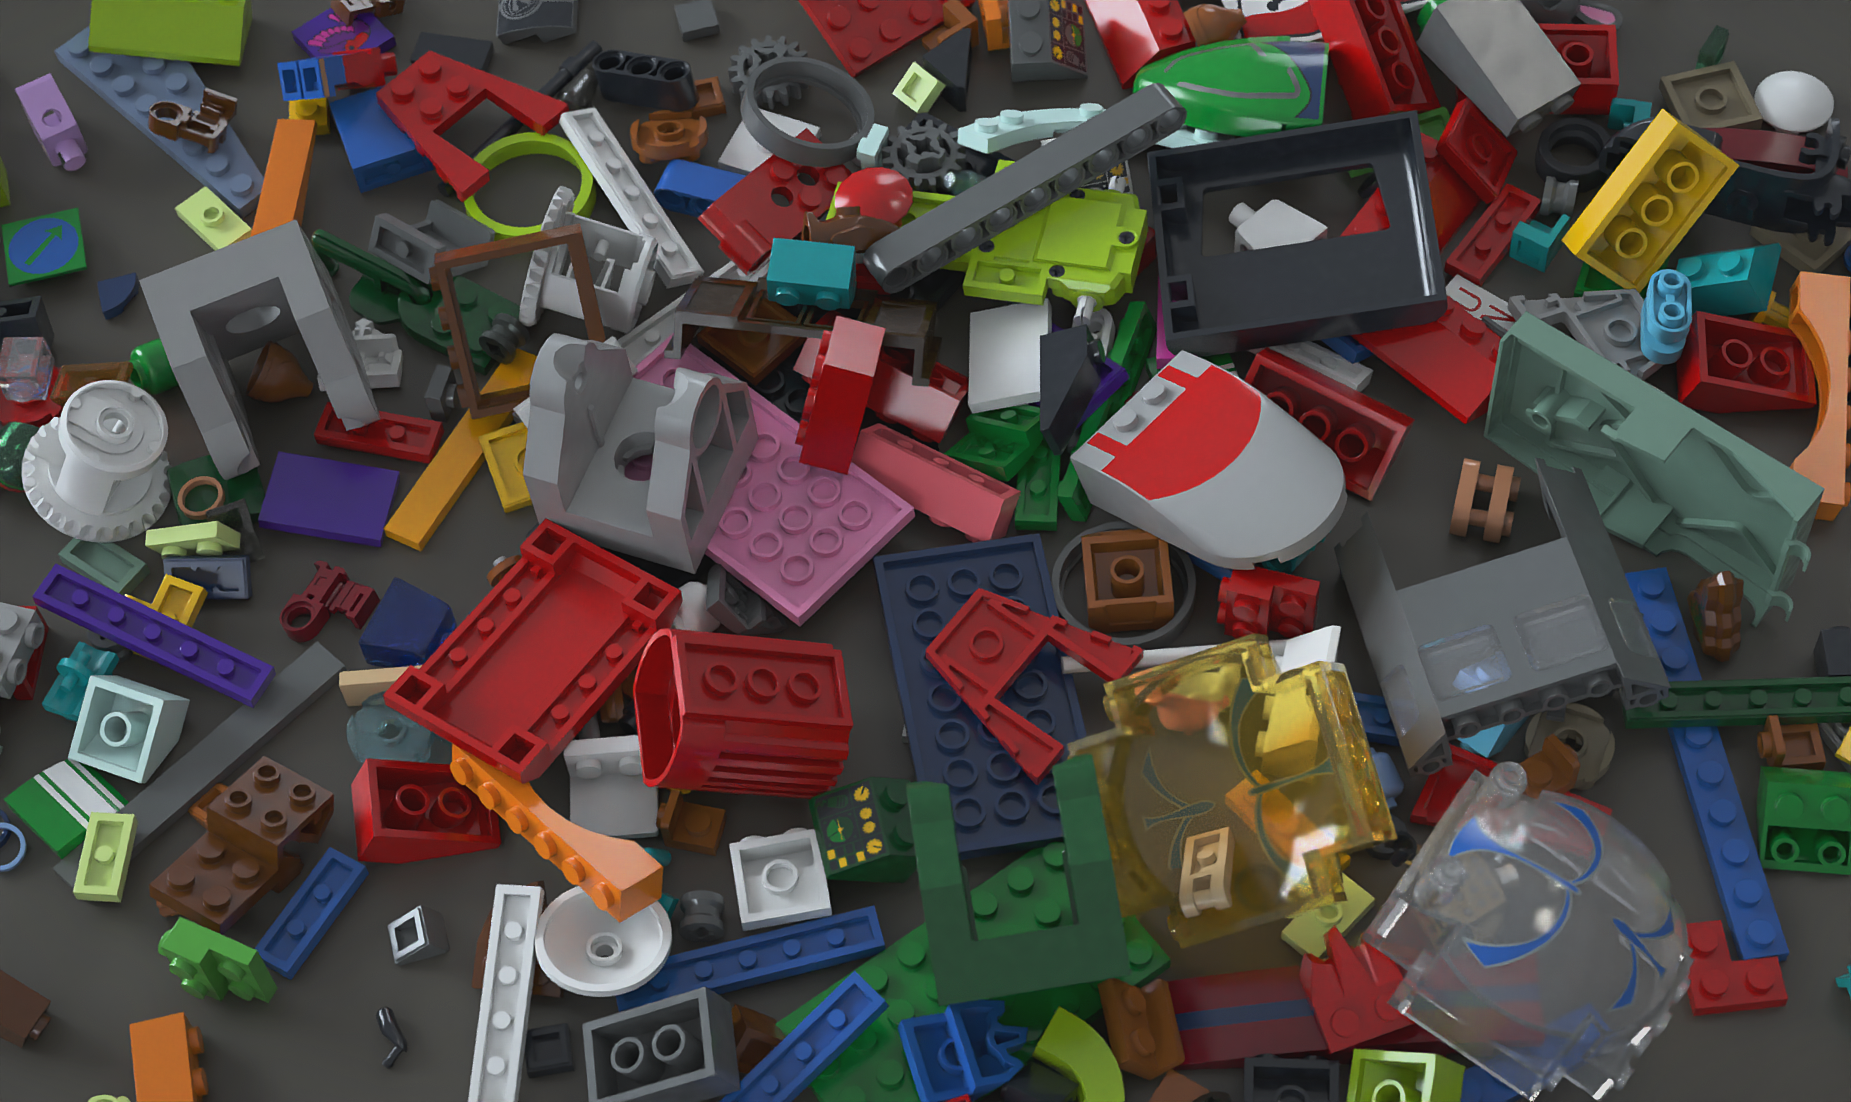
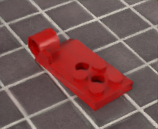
M807 128L795 137L804 141L823 144ZM773 154L714 201L699 216L698 220L720 241L718 248L746 276L754 275L770 261L773 238L796 240L802 235L805 211L813 212L816 218L820 220L830 209L838 181L843 182L852 172L844 164L832 167H811L790 162ZM806 173L814 179L815 185H804L799 181L797 174ZM771 195H783L789 201L790 206L781 207L776 205Z

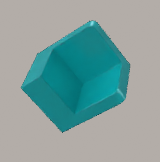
M1562 214L1553 228L1535 220H1532L1529 225L1520 221L1512 232L1509 257L1541 272H1545L1564 244L1562 239L1569 230L1571 217Z

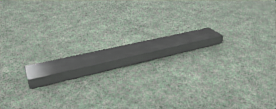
M317 641L271 681L254 708L243 704L118 811V814H134L138 820L130 861L186 814L189 808L214 785L224 781L339 681V673L347 671L345 665ZM84 841L53 867L56 874L72 890H74Z

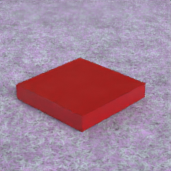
M1467 97L1456 104L1435 148L1486 204L1497 199L1518 153Z

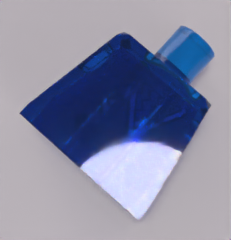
M394 577L358 643L367 664L387 668L407 667L410 665L420 666L453 633L457 623L452 609L447 603L400 578Z

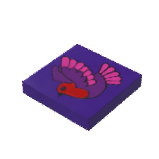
M329 8L292 31L294 41L311 58L331 56L333 52L373 47H380V52L383 54L397 45L394 35L371 12L354 15L353 25L347 27L338 15Z

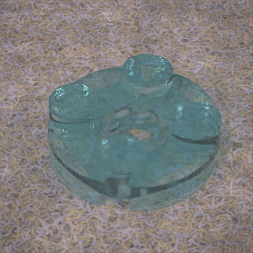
M386 691L368 697L361 703L363 708L357 712L356 716L351 715L346 729L347 741L355 759L362 765L367 758L424 763L429 759L435 733L388 707L383 698V694ZM395 725L396 729L401 731L399 735L392 739L380 737L381 734L387 733V726Z

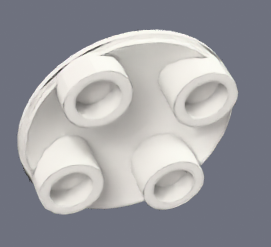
M1784 71L1768 76L1758 85L1754 95V101L1763 120L1775 127V131L1779 133L1798 135V133L1815 130L1829 121L1834 109L1833 96L1828 87L1816 77L1797 71Z

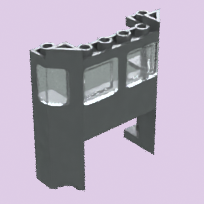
M1535 457L1544 506L1549 519H1555L1562 537L1561 539L1397 591L1395 589L1368 511L1361 517L1363 525L1346 541V544L1342 547L1341 541H1339L1334 547L1339 569L1410 778L1421 774H1434L1443 767L1453 765L1448 741L1456 738H1469L1491 727L1501 724H1514L1524 717L1546 710H1559L1568 703L1588 697H1600L1619 688L1625 710L1636 707H1649L1656 704L1659 700L1669 697L1668 689L1671 688L1582 469L1572 467L1573 472L1549 467L1544 459Z

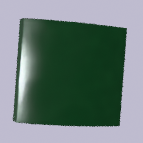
M206 455L167 470L166 475L180 526L219 521L226 526L258 523L265 492L257 467L229 480H224L215 466L211 455ZM200 476L212 477L221 484L225 492V502L222 508L215 515L207 519L194 520L188 518L183 514L178 505L177 498L180 489L193 478ZM209 484L193 488L185 498V507L194 512L210 508L217 500L218 489Z

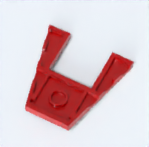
M430 50L376 92L377 104L403 134L406 132L415 142V148L418 152L432 162L436 168V173L445 183L449 182L457 192V197L461 202H465L489 182L490 174L487 168L441 138L440 136L485 99H488L541 136H544L559 124L562 113L569 112L568 104Z
M978 588L926 648V658L1036 785H1039L1065 753L1064 745L1001 703L999 699L1047 642L1117 689L1142 660L1144 650L1135 645L1130 648L1114 642L1111 636L1095 630L1090 633L1068 625V620L1052 615L1049 618L1030 611V606Z

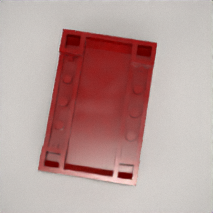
M546 518L521 544V559L419 669L410 665L383 694L385 704L388 707L522 784L540 778L639 664L651 637L660 629L672 626L683 602L681 590Z

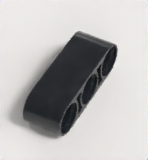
M621 50L604 51L598 54L592 61L601 95L606 100L674 112L689 110L699 101L690 64L686 61Z

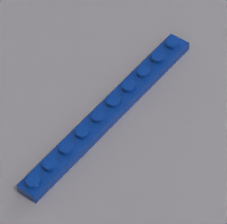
M1667 568L1624 573L1637 603L1638 612L1644 614L1641 624L1655 658L1661 661L1668 681L1702 680ZM1717 726L1667 728L1739 961L1767 957H1778L1779 962L1786 961L1789 950Z

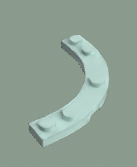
M1084 103L1080 105V108L1042 109L1024 112L1003 110L1000 112V116L979 118L975 120L974 124L959 128L958 144L988 154L1022 142L1053 137V132L1066 133L1106 109H1103L1099 104ZM1183 124L1176 132L1156 144L1169 148H1178L1234 139V137Z

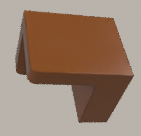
M949 0L943 4L944 25L922 38V46L929 52L961 29L971 28L972 48L979 45L978 19L959 0Z

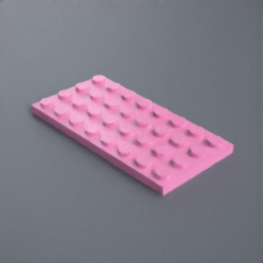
M674 333L636 366L638 372L632 375L633 378L674 389L675 372L679 367L701 373H715L739 380L692 344H689L681 360L664 358V350ZM748 386L759 439L705 554L717 564H721L726 571L800 627L915 517L914 507L853 462L850 464L848 475L799 463L803 446L795 444L800 424ZM653 455L640 456L628 463L625 467V477L636 481L650 480Z

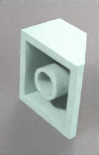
M90 675L68 758L138 783H146L179 741L190 700L118 675Z

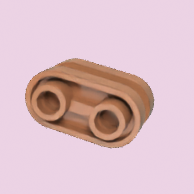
M1464 458L1449 534L1466 537L1468 525L1485 528L1483 541L1499 544L1501 536L1510 537L1514 512L1506 511L1508 501H1517L1521 477L1513 476L1514 467L1499 464L1497 465L1495 476L1479 474L1481 461ZM1475 490L1492 493L1488 511L1472 508Z

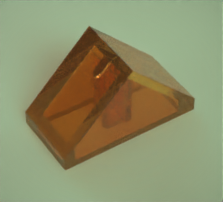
M130 361L62 365L50 399L56 404L65 406L70 396L87 384L103 380H116L128 383L134 365Z

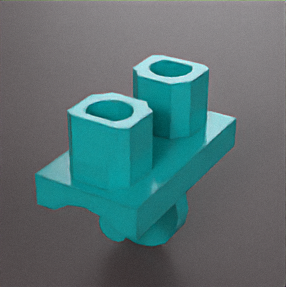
M79 641L69 658H62L56 668L60 674L42 702L44 709L61 715L65 719L78 722L90 675H113L112 672L119 662L117 654L95 649Z

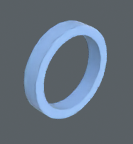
M0 822V829L14 832L19 837L21 845L18 856L9 864L0 866V872H7L16 868L23 861L27 851V843L24 835L16 826Z

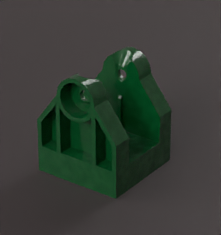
M1092 753L1076 755L1063 763L1053 766L1052 769L1065 847L1062 852L1074 925L978 940L967 869L962 864L948 784L923 780L906 783L920 891L939 1006L1131 975L1112 857Z

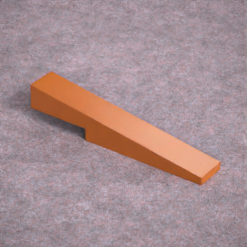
M278 119L251 237L293 220H297L299 225L302 226L318 126L316 120Z

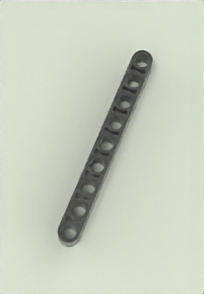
M1150 84L878 240L865 251L863 264L885 292L889 294L897 293L1173 134L1184 124L1187 112L1163 84Z

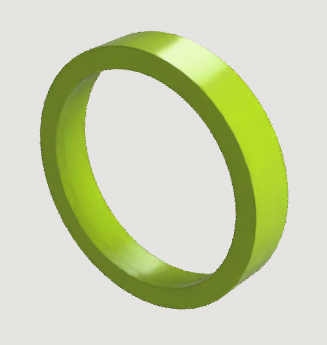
M537 132L519 133L492 143L474 158L475 161L487 168L489 172L502 162L521 155L548 154L565 159L576 166L582 174L581 189L574 202L572 212L575 215L589 219L594 210L596 186L593 174L572 142L565 138L546 133L544 136ZM475 193L464 202L469 217L495 231L494 241L540 232L542 224L530 227H512L493 221L477 206L474 200Z

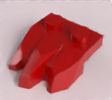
M1334 925L1323 935L1328 955L1327 959L1322 960L1312 953L1303 954L1299 980L1310 1009L1315 1014L1329 1054L1419 1022L1398 966L1371 927L1361 934V944L1355 948L1348 944L1336 925Z

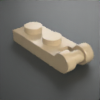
M1230 827L1186 838L1179 890L1180 905L1186 918L1201 915V910L1214 906L1217 910L1232 907L1230 884L1235 840Z

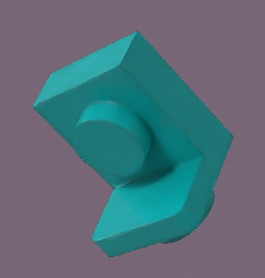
M1613 98L1607 127L1609 129L1621 130L1632 123L1650 118L1652 103L1634 99Z

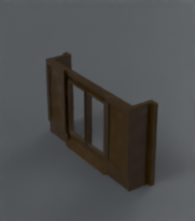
M698 276V278L694 279L675 310L674 335L664 350V358L681 360L699 326L822 339L824 330L832 332L834 326L811 324L818 306L805 304L796 322L755 318L754 316L763 299H768L767 278L759 277L758 282ZM857 288L850 307L861 309L857 321L886 328L881 346L915 349L912 385L929 387L942 345V337L934 336L937 302L878 295V290Z

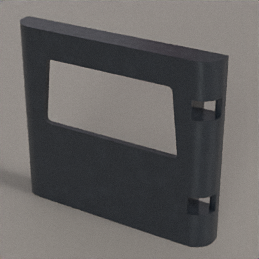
M1417 110L1147 152L1165 341L1168 350L1172 354L1177 355L1181 350H1184L1195 356L1205 357L1423 325L1436 321L1447 311V294ZM1365 168L1374 170L1390 224L1387 230L1209 257L1202 255L1204 195L1206 193Z

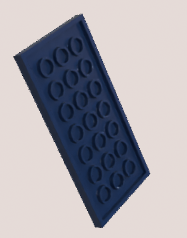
M1040 533L874 556L873 567L915 780L948 784L962 860L1042 848L1051 842L1064 843L1052 769L1039 785H1036L926 658L925 652L926 648L978 588L1030 606V611L1049 618L1052 615L1059 617ZM1047 642L999 701L1064 745L1065 753L1055 764L1058 765L1076 755L1090 753V748L1072 673L1063 674L1061 669V657L1068 655ZM1102 805V810H1103V815H1104V820H1105V825H1106V831H1107V836H1108V826H1107V822H1106V818H1105V813H1104V809H1103V805Z

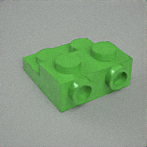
M180 917L174 927L164 933L159 942L158 953L168 958L170 972L180 978L182 982L180 984L181 988L196 998L204 999L207 995L222 1001L228 990L244 1000L251 1001L255 997L269 1003L278 989L257 950Z

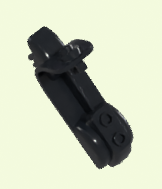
M1656 117L1632 123L1614 134L1600 151L1599 169L1610 177ZM1839 118L1829 119L1825 138L1817 133H1807L1804 146L1814 150L1801 147L1798 161L1807 165H1815V173H1790L1734 160L1740 166L1703 213L1770 231L1791 234L1807 232L1808 240L1811 243L1818 239L1819 234H1823L1824 245L1830 246L1835 239L1836 227L1851 228V179L1836 174L1838 168L1846 170L1851 155V146L1845 145L1847 137L1840 135ZM1687 125L1719 150H1722L1723 138L1719 133Z

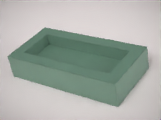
M73 538L58 554L63 564L80 575L124 596L125 594L129 595L150 573L145 562L113 542L98 543Z

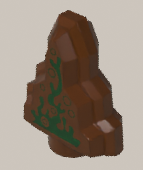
M1730 570L1715 573L1713 577H1707V579H1701L1697 588L1689 593L1687 598L1694 622L1693 635L1700 642L1704 654L1713 656L1720 662L1729 661L1732 654L1740 648L1741 643L1740 627L1742 617L1740 604L1743 597L1744 581L1736 578Z

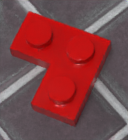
M1721 920L1675 925V932L1673 934L1693 1016L1782 1007L1786 1005L1788 996L1778 957L1731 961Z

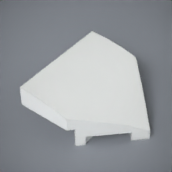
M365 318L355 322L356 328L352 333L361 354L370 387H400L403 353L398 349L396 335L381 333L374 328L373 321ZM318 373L317 379L320 391H326Z

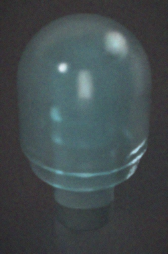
M970 170L961 171L958 174L949 172L945 175L943 182L944 186L952 189L954 196H957L987 177Z

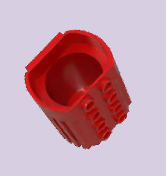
M670 628L660 629L647 643L637 668L633 686L643 783L647 787L811 799L813 796L831 791L830 786L836 785L838 781L837 775H841L844 769L843 760H847L848 740L850 730L854 727L842 650L833 649V644Z

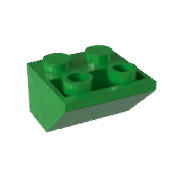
M1761 766L1756 805L1757 853L1762 868L1851 875V773Z

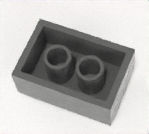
M706 986L582 1024L589 1102H701L741 1090L731 1003Z

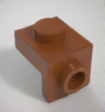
M1770 715L1767 717L1763 731L1757 734L1760 758L1767 759L1769 767L1810 770L1824 769L1827 761L1817 723L1780 726L1778 715Z

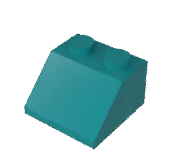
M773 238L767 274L768 301H776L785 306L797 304L814 305L824 310L850 309L857 290L855 246Z
M1779 243L1703 253L1679 259L1676 271L1683 273L1691 283L1692 316L1696 311L1721 316L1767 311L1781 254V245Z

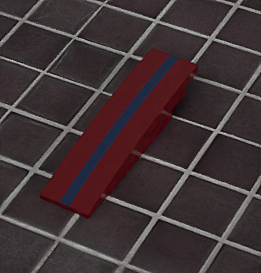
M1471 952L1462 953L1457 959L1453 958L1450 953L1392 957L1404 979L1419 1022L1329 1054L1315 1014L1310 1009L1299 980L1301 965L1167 981L1185 1056L1184 1062L1172 1069L1244 1068V1057L1254 1058L1259 1054H1274L1281 1059H1302L1305 1056L1318 1055L1328 1060H1338L1339 1065L1352 1064L1354 1049L1428 1053L1446 1058L1447 1054L1494 1052L1495 1046L1499 1044L1543 1043L1545 1031L1535 953L1518 961L1490 968H1484Z

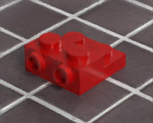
M1256 566L1255 569L1249 570L1233 569L1231 578L1223 576L1218 593V602L1221 603L1217 615V624L1225 625L1224 635L1233 636L1241 642L1267 641L1270 630L1279 632L1287 638H1294L1315 631L1320 581Z

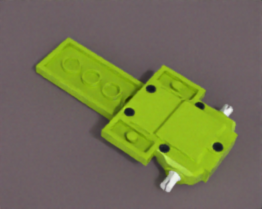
M998 160L995 173L1015 161ZM1113 176L1110 178L1108 189L1078 188L940 269L966 272L963 283V291L966 296L1043 306L1047 290L1051 288L1054 295L1071 301L1077 308L1073 321L1081 326L1083 320V325L1087 324L1088 326L1091 322L1092 312L1101 310L1103 306L1116 304L1125 293L1133 292L1148 233L1147 210L1140 209L1138 197L1135 194L1123 193L1127 183L1126 180L1119 176L1117 183V176ZM839 181L826 220L836 216L835 194L841 184ZM913 191V204L907 215L902 218L901 227L955 196Z

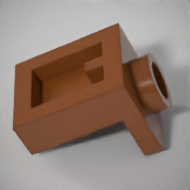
M1552 733L1545 737L1541 751L1506 771L1504 781L1525 805L1534 812L1574 788L1581 765L1574 749L1566 743L1563 744Z
M672 789L668 802H662L658 809L656 827L661 829L666 847L716 856L727 821V813L724 809L684 802L681 791Z

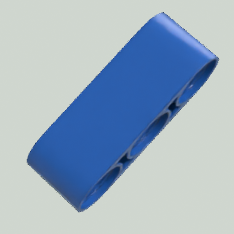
M674 159L668 162L653 195L660 206L665 209L699 218L714 201L746 177V175Z

